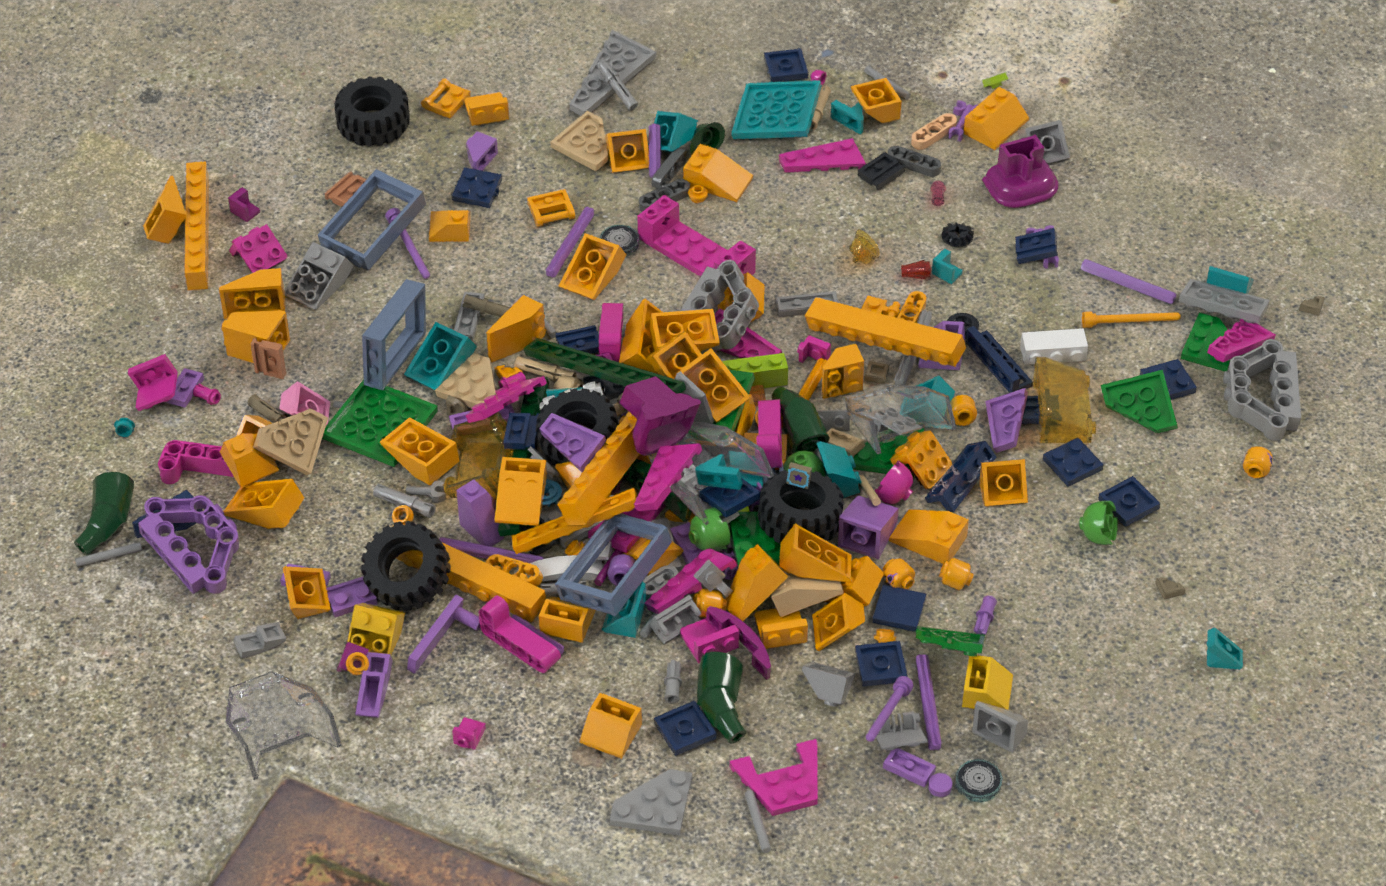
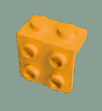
M497 92L465 98V106L471 126L509 120L507 97L503 98L502 93Z
M931 430L924 432L916 431L907 437L908 441L895 450L896 453L890 461L893 465H896L897 461H900L902 464H909L924 488L930 489L952 466V461Z
M776 608L755 612L757 629L765 649L807 642L808 624L806 618H801L799 610L780 617Z

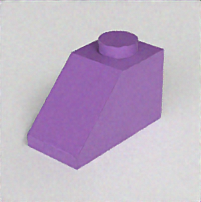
M477 131L467 140L466 148L471 168L483 171L498 154L497 139Z

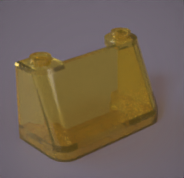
M1035 357L1033 389H1037L1040 411V443H1067L1075 438H1079L1083 443H1091L1092 434H1096V422L1092 421L1088 387H1090V376L1086 375L1084 370L1047 357Z
M499 412L484 420L471 423L466 421L454 425L451 440L456 442L457 449L460 451L456 479L452 476L447 477L443 484L444 492L451 498H457L456 490L474 479L497 500L502 457L512 458L513 449H504L503 442L507 422Z

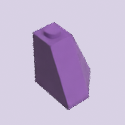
M474 479L457 489L460 525L481 545L493 546L503 540L504 536H500L498 533L499 523H495L497 501Z

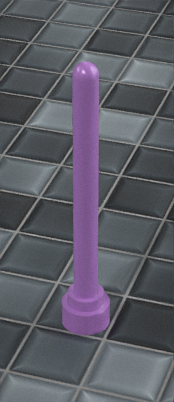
M392 208L386 212L385 217L389 224L401 212L398 208ZM404 229L400 237L422 277L428 279L430 273L409 234Z
M906 676L897 678L893 684L894 693L866 734L867 741H874L901 697L910 694L913 689V682L910 678Z

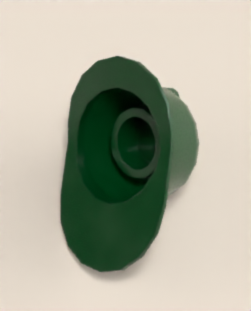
M717 122L698 125L690 144L691 155L699 144L715 149L720 148L725 139L724 127Z

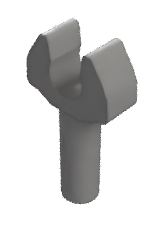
M434 481L430 487H406V494L428 495L433 503L446 500L444 492H447V484L442 481Z

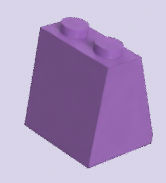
M857 496L839 517L838 547L880 559L889 541V537L898 523L899 508L884 503L874 506L869 498Z

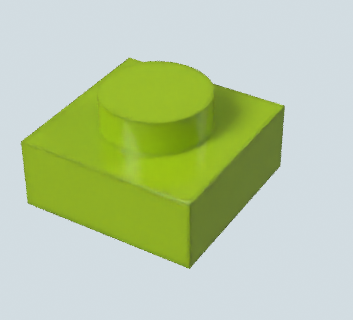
M1006 72L983 79L982 83L984 87L991 85L993 89L1002 86V81L1008 80Z

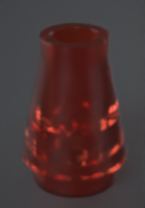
M924 259L907 265H901L902 277L926 280V278L931 277L930 261H925Z

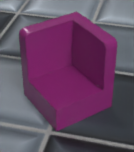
M241 187L228 197L230 212L245 222L250 221L260 213V208L249 202L248 190Z
M347 642L336 671H348L346 668L348 656L355 652H360L367 656L369 649ZM359 661L353 662L354 667H361V663Z

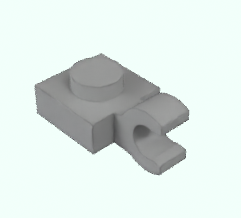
M709 559L693 575L710 592L715 587L726 597L733 592L722 581L726 575Z

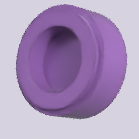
M936 773L930 777L928 789L936 797H945L952 790V780L946 774Z

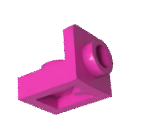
M808 335L806 340L798 346L799 362L803 363L808 356L815 360L819 358L828 360L831 356V344Z
M464 717L459 727H454L452 730L454 744L462 748L475 750L486 729L485 723Z

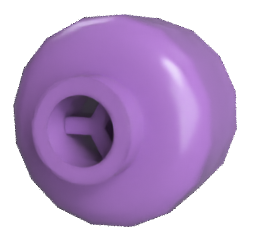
M626 554L614 556L610 561L607 573L610 582L617 586L636 560Z

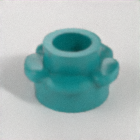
M120 418L114 422L115 432L121 437H128L134 432L135 423L129 418Z

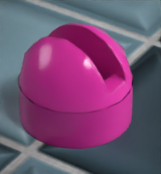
M815 70L811 73V81L820 80L821 85L825 83L827 77L825 71Z

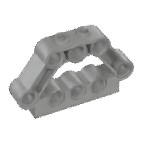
M733 260L722 262L717 269L706 267L680 310H714L716 305L724 300L726 288H730L734 295V302L724 310L722 322L716 325L720 344L712 347L713 351L735 347L745 334L749 323L755 317L759 308L758 301L743 281V273ZM706 349V350H704V351H701V354L705 353V352L708 351L709 349Z
M1268 339L1263 342L1262 346L1243 356L1233 357L1230 360L1228 370L1224 371L1223 384L1227 385L1224 391V400L1228 402L1229 413L1233 417L1241 418L1260 430L1266 438L1272 441L1281 440L1286 430L1297 431L1301 420L1296 352L1283 351V346L1279 341ZM1267 368H1272L1269 381L1273 385L1270 394L1274 402L1272 408L1251 396L1248 392L1251 384L1250 377Z

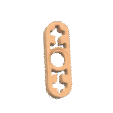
M950 113L943 114L914 132L911 141L912 147L923 150L948 135L949 129L957 125L956 116ZM930 130H937L939 132L931 133Z

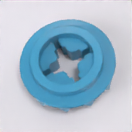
M546 479L544 494L548 493L549 496L544 495L542 506L547 505L550 508L551 503L557 504L558 499L562 498V489L557 482Z

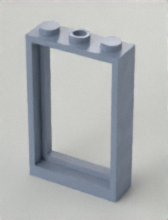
M375 169L319 232L320 245L346 257L356 267H362L369 271L425 207L426 201L423 192ZM378 188L407 202L408 204L364 254L334 239Z
M406 279L362 335L364 385L384 390L426 334L425 284ZM405 314L406 327L386 352L385 339Z
M618 514L609 520H605L555 583L560 600L616 616L672 543L667 526L627 516L626 514ZM618 530L652 540L612 593L578 583Z

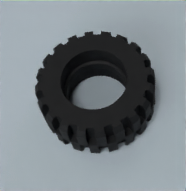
M373 76L366 79L359 78L355 82H349L346 85L347 87L344 86L337 94L334 102L337 128L344 138L350 142H355L356 145L362 146L364 144L367 147H372V145L382 146L384 143L389 144L394 139L401 137L402 133L404 134L408 128L410 114L407 93L398 83L394 84V81L391 79L385 80L383 77L373 78ZM379 110L377 112L367 113V111Z
M582 388L581 391L570 389V392L559 393L558 397L551 398L548 401L549 404L543 406L536 420V433L545 458L552 465L556 466V464L570 461L540 432L539 428L551 413L576 424L592 423L595 425L592 430L604 435L606 440L616 430L619 420L613 403H610L606 396H601V393L594 390L590 392L589 389Z
M783 470L778 475L774 474L763 484L759 500L758 520L766 535L770 538L773 537L775 542L781 544V541L794 524L801 526L826 541L836 536V533L839 531V517L843 513L844 497L835 482L832 483L831 478L824 477L817 471L811 472L810 485L808 489L787 484L788 471ZM792 507H804L810 510H799Z
M401 521L395 522L393 527L389 525L383 527V532L380 534L376 532L372 536L374 540L371 543L368 542L365 546L367 552L363 553L361 561L364 563L361 565V573L364 575L363 580L369 587V590L384 605L390 606L395 610L402 608L404 611H411L414 606L420 609L424 607L423 603L428 602L430 604L435 600L433 597L436 594L440 595L442 593V585L448 583L449 577L446 573L451 572V565L448 563L450 560L449 553L445 550L446 547L430 529H427L425 525L420 523L416 525L413 521H406L405 525ZM411 550L423 553L422 565L412 578L402 582L389 580L390 566L396 557Z

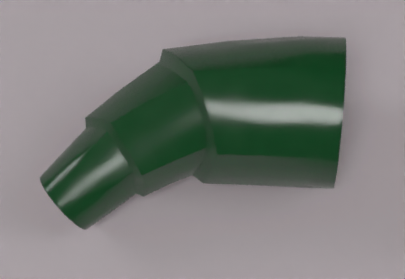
M784 387L776 388L772 393V400L780 399L782 425L785 434H787L791 452H813L818 448L817 442L828 443L830 437L814 404L792 390Z
M105 472L94 478L91 518L86 529L74 541L75 546L84 555L91 554L102 543L108 541L122 524L127 523L134 491V481L128 475L120 472Z
M709 652L703 655L700 660L697 705L702 707L713 727H717L726 740L733 744L746 735V730L738 719L739 715L735 707L743 665L739 659L730 654Z

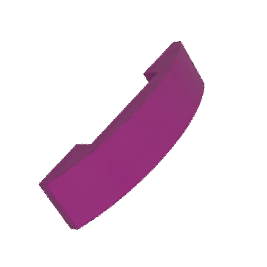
M709 606L706 612V620L717 631L736 625L739 630V641L752 653L751 665L766 680L769 679L771 672L770 659L763 643L755 632L731 613Z

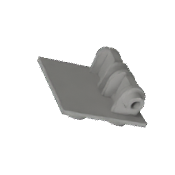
M891 407L866 414V416L871 418L868 430L872 434L891 429L903 435L920 430L922 426L916 424L914 419L898 414L899 411Z
M914 711L902 713L903 723L901 714H897L898 724L896 725L894 715H890V718L887 719L876 736L880 748L894 750L900 746L908 745L915 747L921 743H927V739L918 723L920 722L919 713H914Z

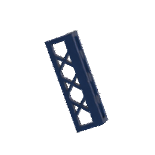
M975 326L967 328L966 344L1009 393L1033 386V381L987 330L980 333Z
M981 441L967 444L952 463V466L925 497L927 503L940 501L946 511L954 512L980 479L981 463L993 462L997 458L988 443Z

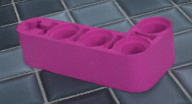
M603 303L599 330V354L608 352L613 361L619 362L624 306L623 303Z
M780 399L758 401L757 452L760 469L782 468Z
M172 440L166 443L158 461L161 481L164 484L178 482L183 470L234 476L220 454L222 446Z
M495 595L479 610L480 628L485 636L537 671L545 673L561 659V654L554 645L510 617L508 604L502 597Z

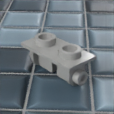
M817 410L826 431H829L831 428L838 431H850V410Z

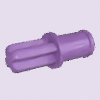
M984 596L981 608L976 613L977 620L974 632L977 634L986 635L989 624L994 619L993 612L997 600L993 596Z

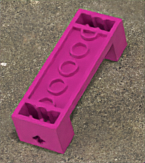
M665 195L637 216L638 239L700 277L706 267L717 269L726 260L735 261L743 275L747 272L751 275L756 273V249L740 240L727 250L679 221V203Z

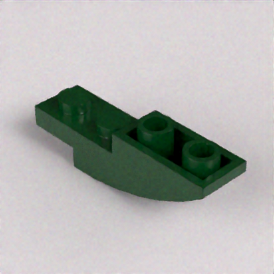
M635 459L623 477L640 491L652 465ZM678 482L671 485V492L662 503L685 522L690 520L695 503L685 495L687 487Z

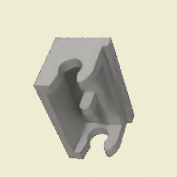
M688 595L654 616L649 625L664 645L680 635L682 627L700 621L698 616L701 615V612L693 602L692 597Z

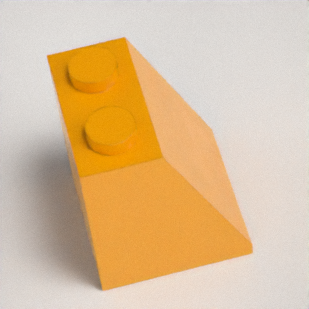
M286 311L232 312L227 320L223 321L221 327L227 355L253 363L250 344L253 338L257 339L258 342L264 340L282 344L283 351L290 342Z

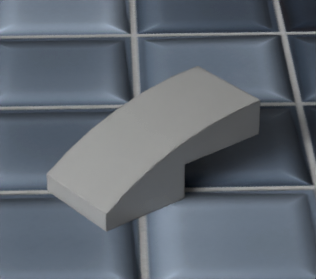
M279 622L259 625L254 633L234 637V644L241 658L265 652L286 641Z

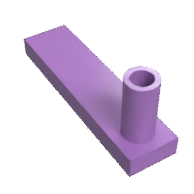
M458 595L454 596L408 657L407 670L414 674L417 672L455 620L476 631L480 629L479 617L462 608L464 598Z

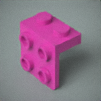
M267 224L260 228L258 226L253 228L244 237L239 236L235 238L229 249L233 257L237 254L241 255L252 273L262 269H270L287 258L286 252Z
M166 354L128 369L129 377L138 388L135 406L138 411L150 409L154 405L167 402L174 397L178 372Z
M705 618L680 629V635L698 664L706 653H727L739 648V630L736 625L717 631Z

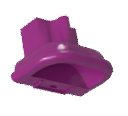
M1036 135L1000 144L997 165L992 166L987 171L986 176L982 178V182L991 196L999 204L1010 208H1020L1046 201L1057 193L1059 186L1055 174L1043 159L1044 146Z
M656 376L625 386L619 403L637 418L633 430V439L637 453L643 456L657 453L661 446L678 444L693 425L701 401L687 394H676Z

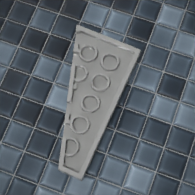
M611 30L609 39L604 43V48L598 53L589 69L588 76L584 78L581 88L577 90L570 102V110L582 116L586 111L592 112L615 93L610 84L605 82V77L597 69V64L600 61L606 59L614 72H618L620 80L625 84L656 58V51Z

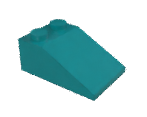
M435 322L404 375L426 387L436 390L474 353L477 346L469 337Z

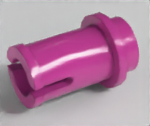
M522 372L508 378L502 377L501 381L498 382L499 388L507 387V383L515 379H519V382L524 381L526 377Z
M202 384L194 387L193 395L206 400L210 405L217 404L221 399V394L217 389H210Z

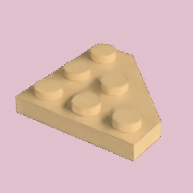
M586 111L550 142L551 148L594 171H597L608 162L603 120L589 111Z
M473 353L435 390L437 397L446 400L450 395L460 400L465 406L472 408L479 403H484L486 397L496 395L490 358Z
M310 408L264 426L258 430L253 448L305 475H309L313 470L328 417Z

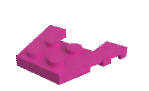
M816 739L796 744V750L801 760V764L757 775L750 756L731 760L729 766L733 772H736L741 777L743 784L749 786L754 791L755 797L772 816L817 805Z

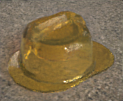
M858 229L854 240L849 246V250L853 254L852 260L854 263L860 261L866 265L879 258L880 250L875 241L866 232Z

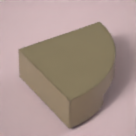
M1315 296L1314 299L1304 300L1300 304L1299 311L1319 316L1325 297Z
M449 395L446 399L447 415L469 411L457 398Z
M1164 577L1156 578L1155 584L1164 600L1185 595V588L1179 582L1175 583Z

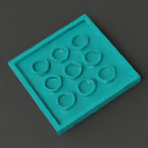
M821 81L746 83L731 132L732 138L808 137L822 87Z

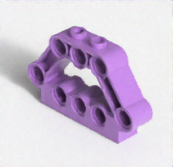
M203 495L188 499L149 498L144 505L146 518L138 523L140 534L192 594H195L203 587L213 594L223 592L227 586L226 576L233 554L239 549V538L235 523L231 519H226L222 508L218 504L214 505L209 498ZM201 508L205 509V510L202 511V512H198V511H197L198 509H201ZM155 510H160L158 513H152ZM196 522L203 524L206 535L211 539L217 540L209 567L205 569L199 554L193 551L190 552L185 538L176 536L172 523ZM211 524H219L216 527L210 526ZM163 533H169L168 536H160ZM225 539H232L230 542H224ZM177 548L183 549V550L180 551V552H175V551H174V550L177 549ZM189 564H196L194 567H187ZM213 577H219L216 581L210 580Z

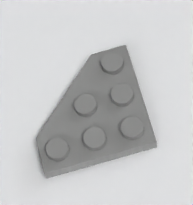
M669 769L616 799L610 816V826L680 835L692 782V772Z

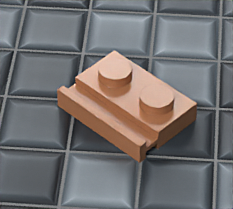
M350 171L325 192V199H331L334 204L343 207L367 179L359 175L355 176Z
M253 338L250 345L255 373L260 371L264 375L284 379L286 368L282 344L264 340L258 342L257 339Z

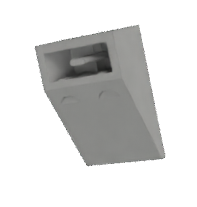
M312 242L284 290L285 296L317 310L344 284L354 265L346 257Z

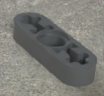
M892 146L888 149V154L898 160L900 165L904 164L906 169L930 177L937 176L941 172V161L937 158L901 146ZM915 159V160H918L919 162H917V163H912V162H910V160Z
M677 148L669 155L654 174L652 187L658 189L669 184L685 164L688 156L687 150Z
M678 179L642 195L639 198V210L643 212L661 198L659 197L660 195H668L675 202L686 198L690 189L689 182L684 179Z

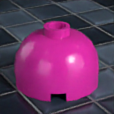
M897 461L896 465L891 468L880 482V486L874 491L880 500L887 504H896L901 499L906 501L913 492L910 489L913 484V476L904 464Z

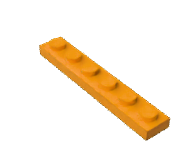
M632 488L606 498L586 525H568L564 516L515 534L512 536L513 549L516 554L528 552L536 546L548 544L559 537L569 536L574 531L589 528L602 520H609L620 513L632 511L635 508L634 503L638 497L637 493Z

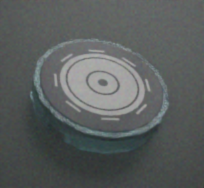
M613 225L607 227L600 235V239L619 245L626 253V256H629L631 252L637 251L639 247V234L630 226Z
M975 759L967 761L959 767L956 772L955 785L961 795L967 796L966 799L975 802H985L992 800L996 794H999L998 792L1002 788L1003 777L1000 770L993 763L987 760Z

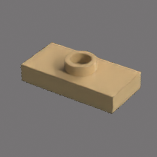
M831 428L827 432L830 437L828 444L845 448L848 456H854L865 446L864 440Z

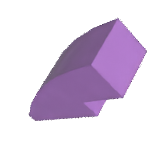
M368 652L369 667L367 671L362 672L355 714L356 716L379 718L393 660L390 654Z

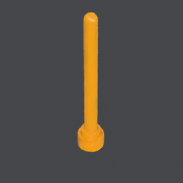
M1092 311L1082 312L1083 328H1092L1097 323L1177 321L1181 318V315L1178 312L1096 315Z

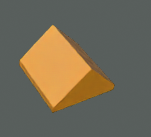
M1025 459L981 463L979 485L984 506L1028 503Z
M283 567L290 609L297 619L331 610L323 569Z

